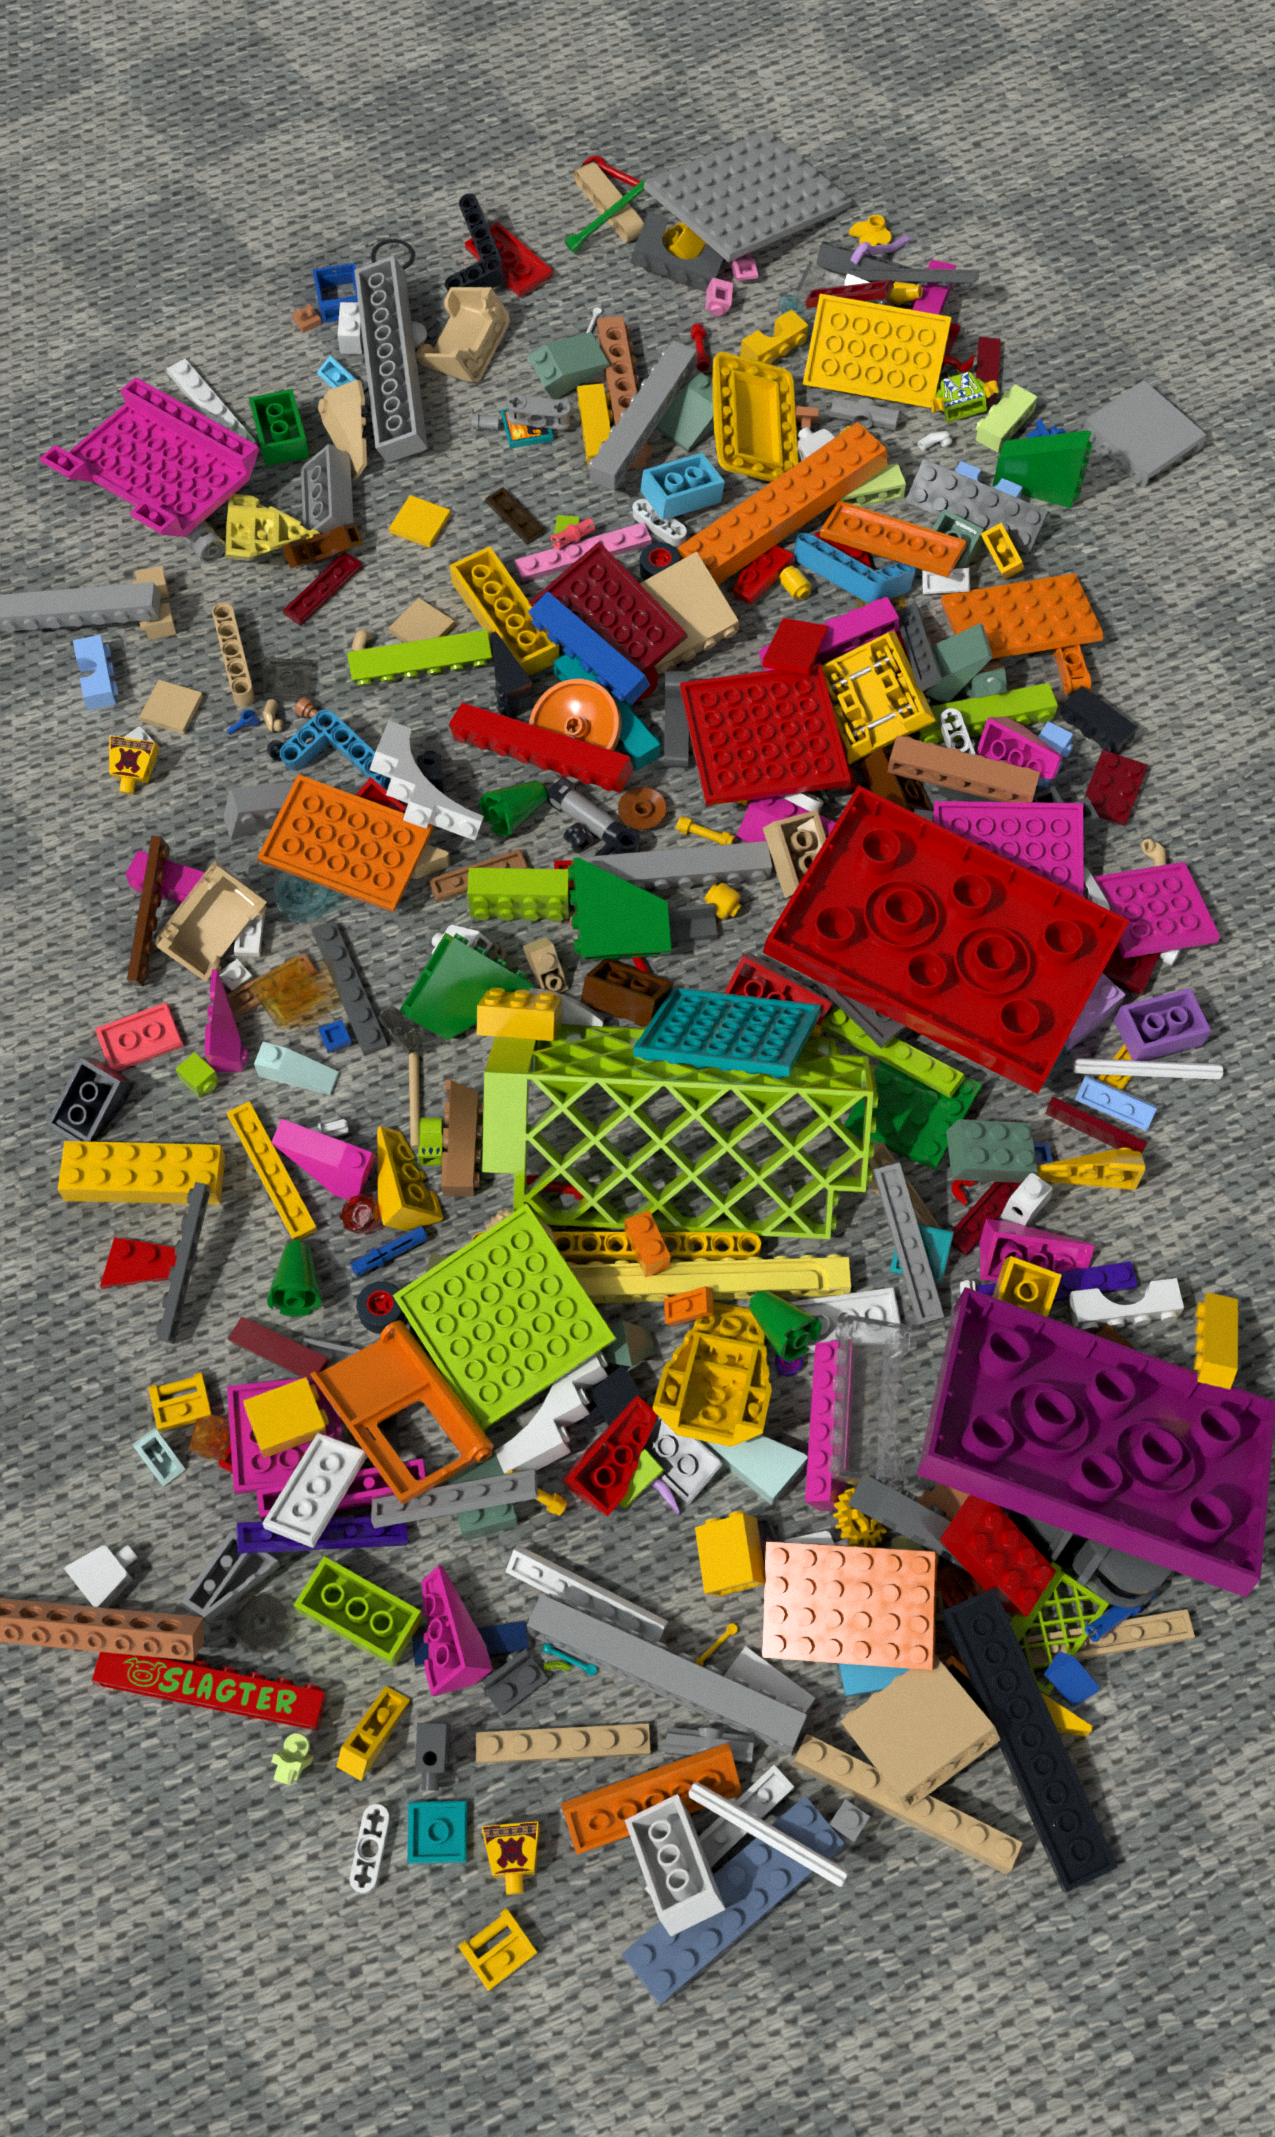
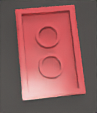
M167 1002L95 1028L108 1066L117 1072L184 1047Z

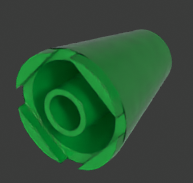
M537 780L487 791L482 794L484 796L479 800V807L482 816H484V821H490L494 826L490 829L497 836L505 838L511 835L547 801L546 786Z
M293 1240L284 1247L268 1292L267 1304L272 1310L273 1306L280 1309L281 1315L302 1317L310 1315V1310L314 1308L317 1311L321 1307L322 1297L311 1247L302 1240Z
M768 1290L758 1291L750 1298L749 1310L780 1358L787 1362L799 1359L810 1350L806 1347L810 1341L816 1342L822 1331V1323L814 1315Z

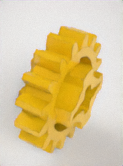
M855 1487L845 1490V1493L838 1495L840 1501L834 1503L838 1513L833 1514V1517L839 1521L835 1525L836 1529L841 1528L843 1531L840 1536L841 1539L848 1538V1546H876V1543L882 1541L881 1534L886 1533V1529L882 1526V1523L848 1505L856 1490Z

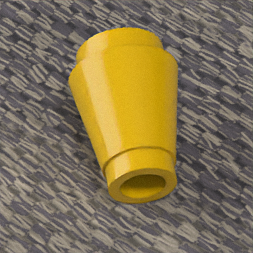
M896 281L893 284V290L889 294L890 302L900 304L921 298L922 286L920 284Z

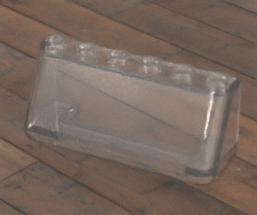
M848 1315L843 1319L842 1323H838L835 1335L839 1342L838 1349L834 1355L837 1375H835L832 1385L833 1391L836 1394L835 1402L831 1408L834 1428L831 1430L829 1443L833 1446L832 1455L828 1461V1472L831 1473L833 1479L857 1487L863 1474L871 1477L873 1473H876L889 1480L887 1486L894 1490L904 1486L905 1458L895 1456L900 1359L910 1352V1325Z

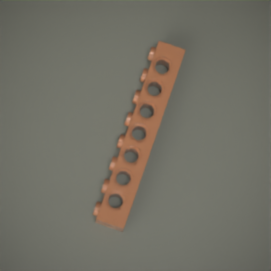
M623 316L597 318L599 346L610 366L604 369L607 392H609L613 426L618 424L623 410L628 409L633 395L638 394L636 389L639 388L638 375L633 374V372H636L635 359L630 358V355H633L632 342L627 341V338H630L628 324L624 325ZM644 444L629 469L648 467V458L652 457L650 444Z
M0 1598V1642L191 1661H194L204 1644L203 1617Z

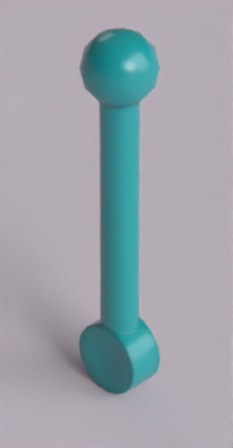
M545 1643L542 1647L543 1653L553 1654L585 1670L589 1676H594L597 1672L594 1664L586 1665L554 1649L550 1643Z

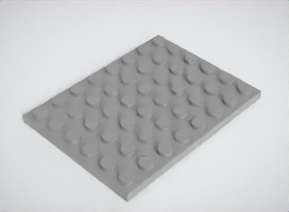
M768 130L648 179L644 183V189L728 262L851 207L852 203L849 197Z

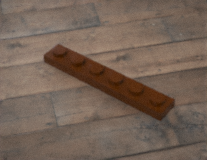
M151 836L127 975V981L133 986L143 987L145 980L149 977V965L147 964L149 956L153 953L152 935L156 931L158 924L156 911L162 901L160 888L161 884L165 882L166 877L164 864L170 854L168 844L160 836Z

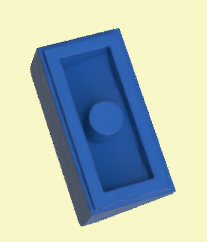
M1061 1651L1057 1653L1044 1674L1072 1707L1077 1706L1100 1689L1098 1684L1075 1657Z

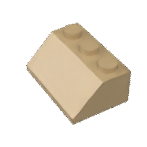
M817 810L774 821L763 827L785 898L793 895L826 840Z

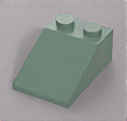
M592 332L547 343L527 356L544 388L551 398L556 400L610 366Z
M699 373L685 385L655 428L687 452L714 431L713 381L703 373Z
M943 509L932 529L966 540V548L954 569L967 568L984 542L981 533L985 532L983 528ZM916 568L915 574L922 577L923 570Z
M979 623L932 646L943 680L934 687L924 690L925 695L942 703H948L993 658L982 624Z
M497 1448L491 1450L492 1455L482 1463L476 1462L448 1479L449 1485L504 1475L495 1453ZM456 1459L446 1461L444 1465L446 1466ZM512 1503L457 1513L464 1541L518 1527Z

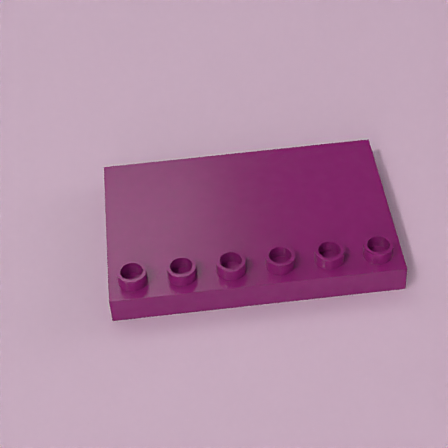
M965 1287L954 1306L916 1475L1247 1597L1261 1579L1275 1402L1231 1386V1389L1197 1382L1198 1373Z

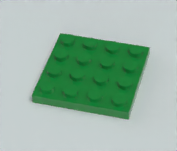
M880 1061L874 1071L875 1083L877 1084L876 1092H878L877 1108H872V1117H876L875 1133H870V1142H874V1144L883 1142L889 1151L937 1171L948 1151L946 1130L959 1119H966L982 1090V1083L964 1076L963 1082L952 1097L949 1098ZM863 1097L856 1102L844 1123V1126L853 1135L862 1139L865 1112Z

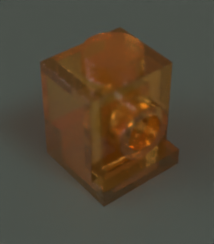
M213 1415L209 1416V1419L197 1418L188 1450L203 1459L226 1460L227 1455L223 1452L228 1441L230 1428L224 1425L225 1419Z

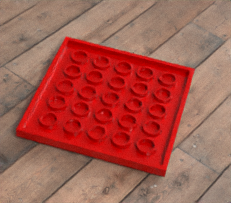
M821 663L813 664L809 675L776 669L680 683V693L705 806L850 786L851 779Z

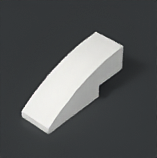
M530 988L529 990L530 994L553 992L549 990ZM553 992L556 996H562V1024L603 1027L605 1018L595 1010L576 999Z

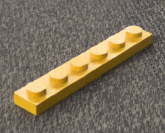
M250 1101L226 1112L292 1240H301L317 1232L315 1223Z

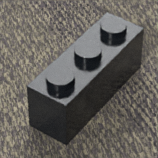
M1081 686L1063 703L1060 714L1067 724L1079 729L1086 738L1092 739L1099 744L1101 749L1119 754L1134 739L1137 726L1085 687Z

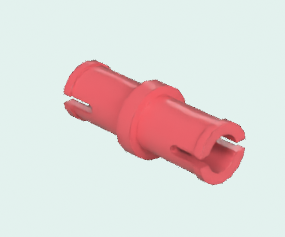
M587 518L576 525H568L566 530L551 536V542L558 541L552 544L553 547L560 549L571 542L576 543L580 541L581 537L595 531V525L587 527L594 522L592 519Z

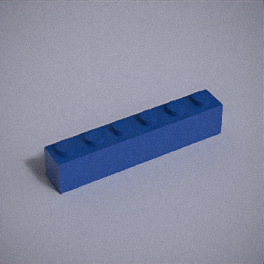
M548 591L528 611L533 619L531 624L539 632L542 630L547 632V638L555 646L558 644L563 646V652L570 659H578L580 661L579 666L586 673H594L596 681L602 687L606 688L609 686L613 690L611 692L618 701L622 702L625 700L631 706L650 686L648 679L640 670Z

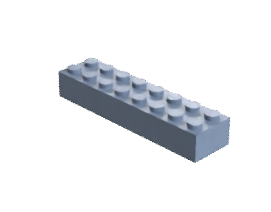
M806 1796L771 1825L827 1859H830L844 1845V1842ZM756 1838L713 1875L726 1910L673 1936L669 1935L661 1921H659L624 1951L622 1958L660 2007L812 1875L814 1871Z

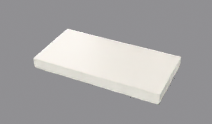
M894 1287L790 1302L814 1315L822 1323V1331L816 1342L810 1341L806 1346L810 1350L806 1354L815 1353V1343L841 1341L849 1348L904 1339Z
M317 1433L262 1523L264 1529L314 1548L366 1460L367 1455L360 1448Z

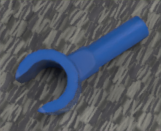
M250 709L244 710L239 722L227 729L229 735L246 724L251 726L258 725L260 718L255 716L256 712Z

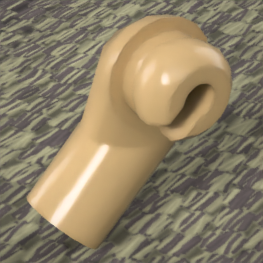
M364 630L358 631L354 637L352 650L365 649V645L372 640L371 633Z
M269 699L263 711L267 729L273 733L274 731L281 732L283 730V721L275 719L278 703L273 699Z
M1145 839L1141 844V848L1145 855L1154 860V867L1167 865L1164 847L1152 839Z

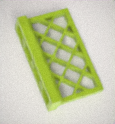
M1053 1561L1051 1565L1057 1572L1028 1617L1015 1615L1010 1622L1018 1642L1023 1638L1024 1645L1021 1646V1649L1026 1652L1027 1662L1034 1678L1035 1669L1048 1668L1052 1663L1049 1646L1065 1645L1066 1654L1074 1657L1088 1637L1085 1632L1084 1621L1091 1620L1090 1623H1092L1104 1613L1109 1603L1062 1572V1567ZM1061 1581L1072 1588L1074 1597L1058 1598L1056 1588ZM1053 1594L1054 1600L1048 1601ZM1090 1600L1100 1607L1095 1615L1083 1616L1080 1602ZM1075 1602L1078 1617L1063 1619L1060 1604ZM1055 1605L1059 1620L1043 1622L1041 1613L1043 1607ZM1038 1616L1039 1623H1033ZM1080 1622L1082 1628L1081 1636L1068 1639L1064 1624ZM1060 1625L1063 1640L1048 1642L1045 1627ZM1040 1628L1043 1643L1028 1645L1025 1633L1028 1629ZM1075 1643L1070 1651L1069 1644ZM1045 1648L1048 1663L1032 1665L1029 1649ZM1036 1681L1040 1692L1048 1696L1054 1687L1052 1683L1049 1682L1045 1687Z

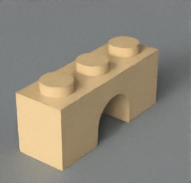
M163 566L135 571L136 580L132 581L133 584L154 582L161 594V599L170 598ZM169 603L160 604L159 619L139 621L141 631H146L148 639L176 635L173 614Z

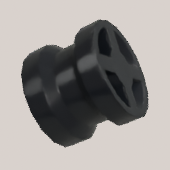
M581 822L570 826L563 835L565 841L572 844L571 848L575 853H581L588 849L594 842V837L591 833L586 832V827Z

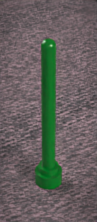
M642 180L579 234H570L564 239L568 249L573 254L578 252L586 238L645 190L644 183L646 180Z

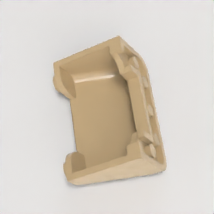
M451 287L444 300V306L450 318L435 347L433 348L430 344H422L416 352V359L422 366L466 382L477 383L481 380L508 328L509 313L491 287Z
M214 861L161 929L155 939L156 947L206 982L211 977L212 969H217L218 972L221 970L219 965L220 958L248 921L253 920L255 917L259 919L267 909L265 906L267 901L225 867Z

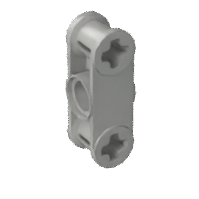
M519 394L511 395L506 400V406L509 409L507 419L511 424L565 430L571 425V418L568 415L570 413V404L565 400Z

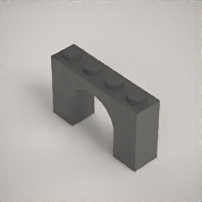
M649 211L636 242L630 263L706 292L712 278H717L724 258L707 243L703 252L694 259H680L671 255L665 249L662 242L669 219Z

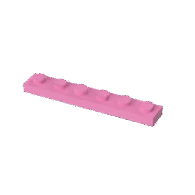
M643 522L576 543L567 544L560 549L554 548L516 559L515 566L521 581L525 582L566 570L597 542H600L614 556L652 544V539Z

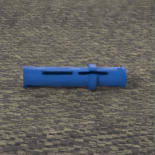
M418 1226L414 1230L397 1237L377 1249L375 1247L370 1249V1253L350 1262V1266L358 1278L377 1266L379 1268L383 1267L384 1263L427 1241V1236L422 1227ZM410 1239V1241L407 1242V1243H405L404 1245H402V1246H400V1247H398V1248H396V1249H394V1250H391L392 1248H394V1247H396V1246H398V1245H400V1244H402V1243H404V1242H406L407 1240ZM386 1252L385 1255H383V1256H381V1257H379V1258H377V1259H375V1260H373L372 1262H370V1263L367 1264L368 1261H370V1260H372L373 1258H376V1257H378L379 1255H381V1254H383V1253Z
M1155 1592V1593L1153 1594V1596L1149 1599V1601H1150L1151 1599H1154V1598L1156 1597V1592ZM1114 1605L1099 1618L1085 1626V1632L1089 1635L1097 1630L1090 1637L1092 1641L1097 1642L1130 1615L1135 1616L1138 1614L1143 1605L1134 1608Z

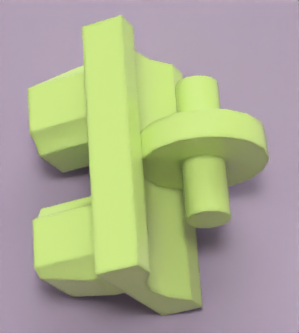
M302 1733L291 1734L286 1738L284 1748L274 1753L271 1763L278 1765L274 1780L291 1785L293 1780H299L302 1770L311 1765L313 1756L307 1755L310 1743L305 1735Z

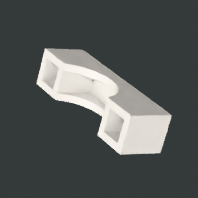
M1177 1278L1151 1281L1145 1291L1144 1298L1131 1305H1119L1111 1302L1103 1296L1098 1288L1072 1291L1068 1298L1073 1327L1086 1332L1096 1331L1099 1329L1098 1327H1104L1107 1324L1113 1329H1118L1127 1323L1143 1326L1151 1323V1320L1161 1319L1162 1322H1172L1180 1316L1184 1309Z

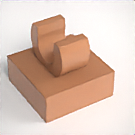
M310 303L307 304V307L301 310L297 308L296 312L292 313V319L302 333L322 325L321 318Z
M796 406V423H802L801 430L806 427L810 429L811 424H817L819 408Z

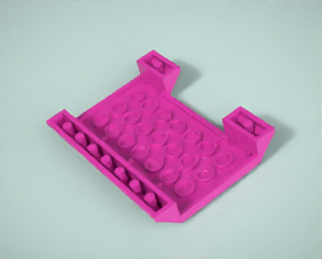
M135 377L120 390L125 404L69 452L54 445L39 459L40 462L70 480L95 482L136 508L130 512V516L159 534L186 537L250 480L259 447Z

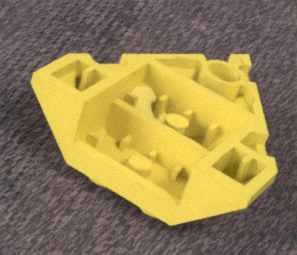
M233 494L228 499L225 558L249 561L269 551L282 548L286 544L320 535L319 531L315 529L307 530L301 526L300 521L272 506L266 508L259 504V499L253 496Z

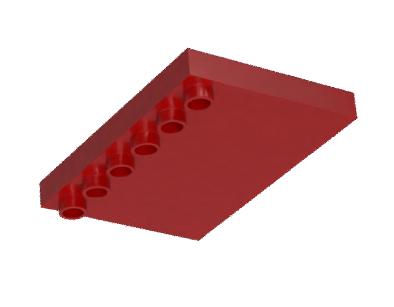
M858 785L766 938L763 953L1038 1094L1130 920Z

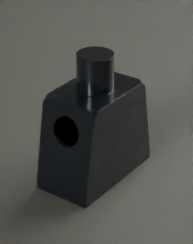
M426 751L423 755L417 757V766L429 782L435 781V788L445 795L441 755L436 754L434 751Z
M624 1365L616 1369L590 1392L595 1406L588 1409L590 1414L584 1418L590 1427L603 1419L609 1426L637 1395L647 1403Z

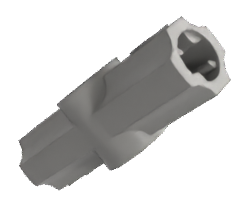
M834 397L830 416L853 421L854 424L858 422L867 429L871 426L896 430L900 411L877 406L869 398H863L856 402Z
M667 1727L665 1754L690 1757L728 1743L734 1762L752 1763L754 1736L726 1734L722 1730L713 1728L689 1730Z

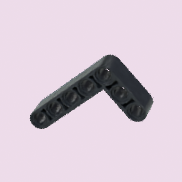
M467 193L459 199V207L481 261L449 276L444 283L447 292H449L451 287H491L493 289L506 282L509 277L508 270L485 213L477 197L472 193Z

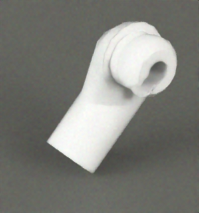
M947 431L930 433L918 441V446L924 451L940 441L941 446L946 447L952 443V438L949 436L951 434Z

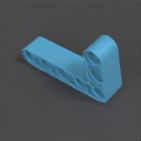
M808 533L798 534L793 553L795 561L867 603L885 597L891 599L909 592L916 570L913 566L898 562L874 571Z
M330 710L318 712L280 749V757L287 769L298 771L306 766L330 743L367 779L372 777L386 791L388 790L391 778L378 773L372 774V771H370L375 752ZM328 721L332 722L330 726L322 727L324 723ZM342 737H349L347 741L339 742ZM315 738L312 743H305L307 739ZM359 752H365L363 757L355 758ZM292 754H298L295 759L288 760Z

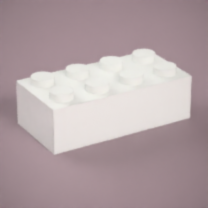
M678 1794L625 1820L658 1918L670 1936L726 1910L690 1813Z

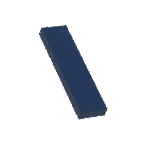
M525 1621L477 1628L486 1644L489 1657L511 1654L518 1649L521 1652L526 1648L528 1649ZM424 1636L412 1637L415 1667H424V1660L429 1659V1645L424 1643Z

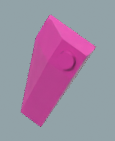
M438 1565L422 1580L423 1614L428 1617V1632L424 1633V1643L429 1645V1659L424 1661L431 1696H439L475 1685L492 1671L485 1642L444 1567Z

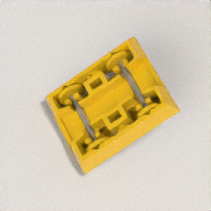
M895 631L888 632L822 666L840 740L848 764L874 753L880 747L884 748L894 743L897 735L907 737L936 722L923 691L921 692L916 684L911 665ZM891 664H892V666H893L895 672L899 671V668H900V670H901V673L897 674L898 679L896 678V675H895V673H894V671H893V669H892V667H891ZM840 701L842 707L839 704L835 705L834 702Z

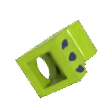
M423 1117L420 1122V1146L418 1150L420 1166H442V1154L444 1152L443 1118Z

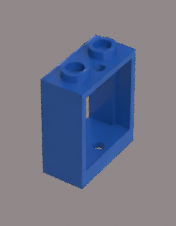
M355 263L312 269L322 323L339 321L340 302H358L354 271L356 270ZM353 283L355 296L324 301L321 288Z

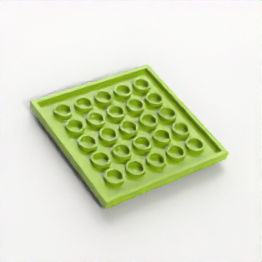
M527 1203L393 1295L443 1376L483 1431L617 1340Z

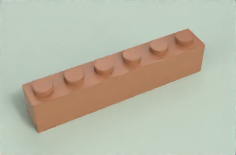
M898 735L896 736L887 770L888 773L1000 802L1032 803L1040 772L1028 767H1019L1005 761H996L981 755H972L961 752L958 749H949L934 743H925L914 740L911 737Z

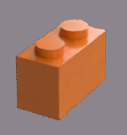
M648 1210L625 1219V1234L645 1278L670 1268V1254L650 1211Z

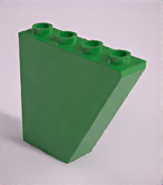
M1086 430L1004 441L998 457L992 487L998 485L1003 478L1022 486L1021 495L1071 508L1073 500L1078 501L1082 489L1078 486L1083 484L1085 472L1082 471H1086L1089 457L1085 456H1090L1093 442L1089 441L1092 431Z
M579 857L573 858L572 865H568V879L573 880L574 890H570V904L575 905L576 914L572 915V929H577L578 939H574V953L579 954V961L667 956L671 953L667 901Z
M445 932L399 1012L442 1038L449 1040L477 1023V1005L487 990L503 988L505 992H515L516 990L529 991L534 985L526 981L528 976L516 968L514 972L506 969L509 964L497 957H495L494 961L487 957L489 952L476 945L472 949L467 946L469 940L456 933L452 937Z

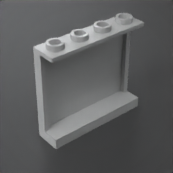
M1145 380L1088 417L1083 431H1092L1089 441L1093 442L1103 455H1107L1114 461L1119 469H1123L1133 482L1138 483L1143 488L1147 487L1150 477L1192 449L1195 453L1201 450L1206 437V433Z

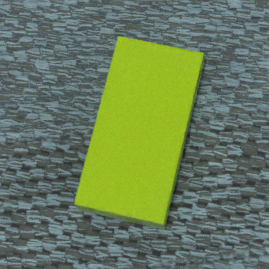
M646 1449L641 1452L638 1460L639 1463L628 1485L629 1488L626 1496L619 1503L623 1508H627L665 1471Z

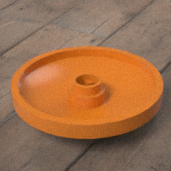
M585 679L565 680L549 688L536 702L529 719V724L611 751L615 750L622 729L620 709L613 696L599 684Z

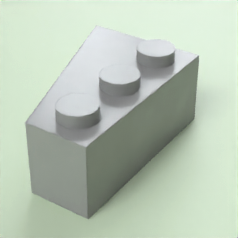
M294 782L230 788L223 815L230 839L233 840L272 828Z
M231 1530L186 1593L181 1603L184 1608L197 1617H203V1621L208 1623L280 1568L279 1562L266 1552L238 1554L236 1532Z

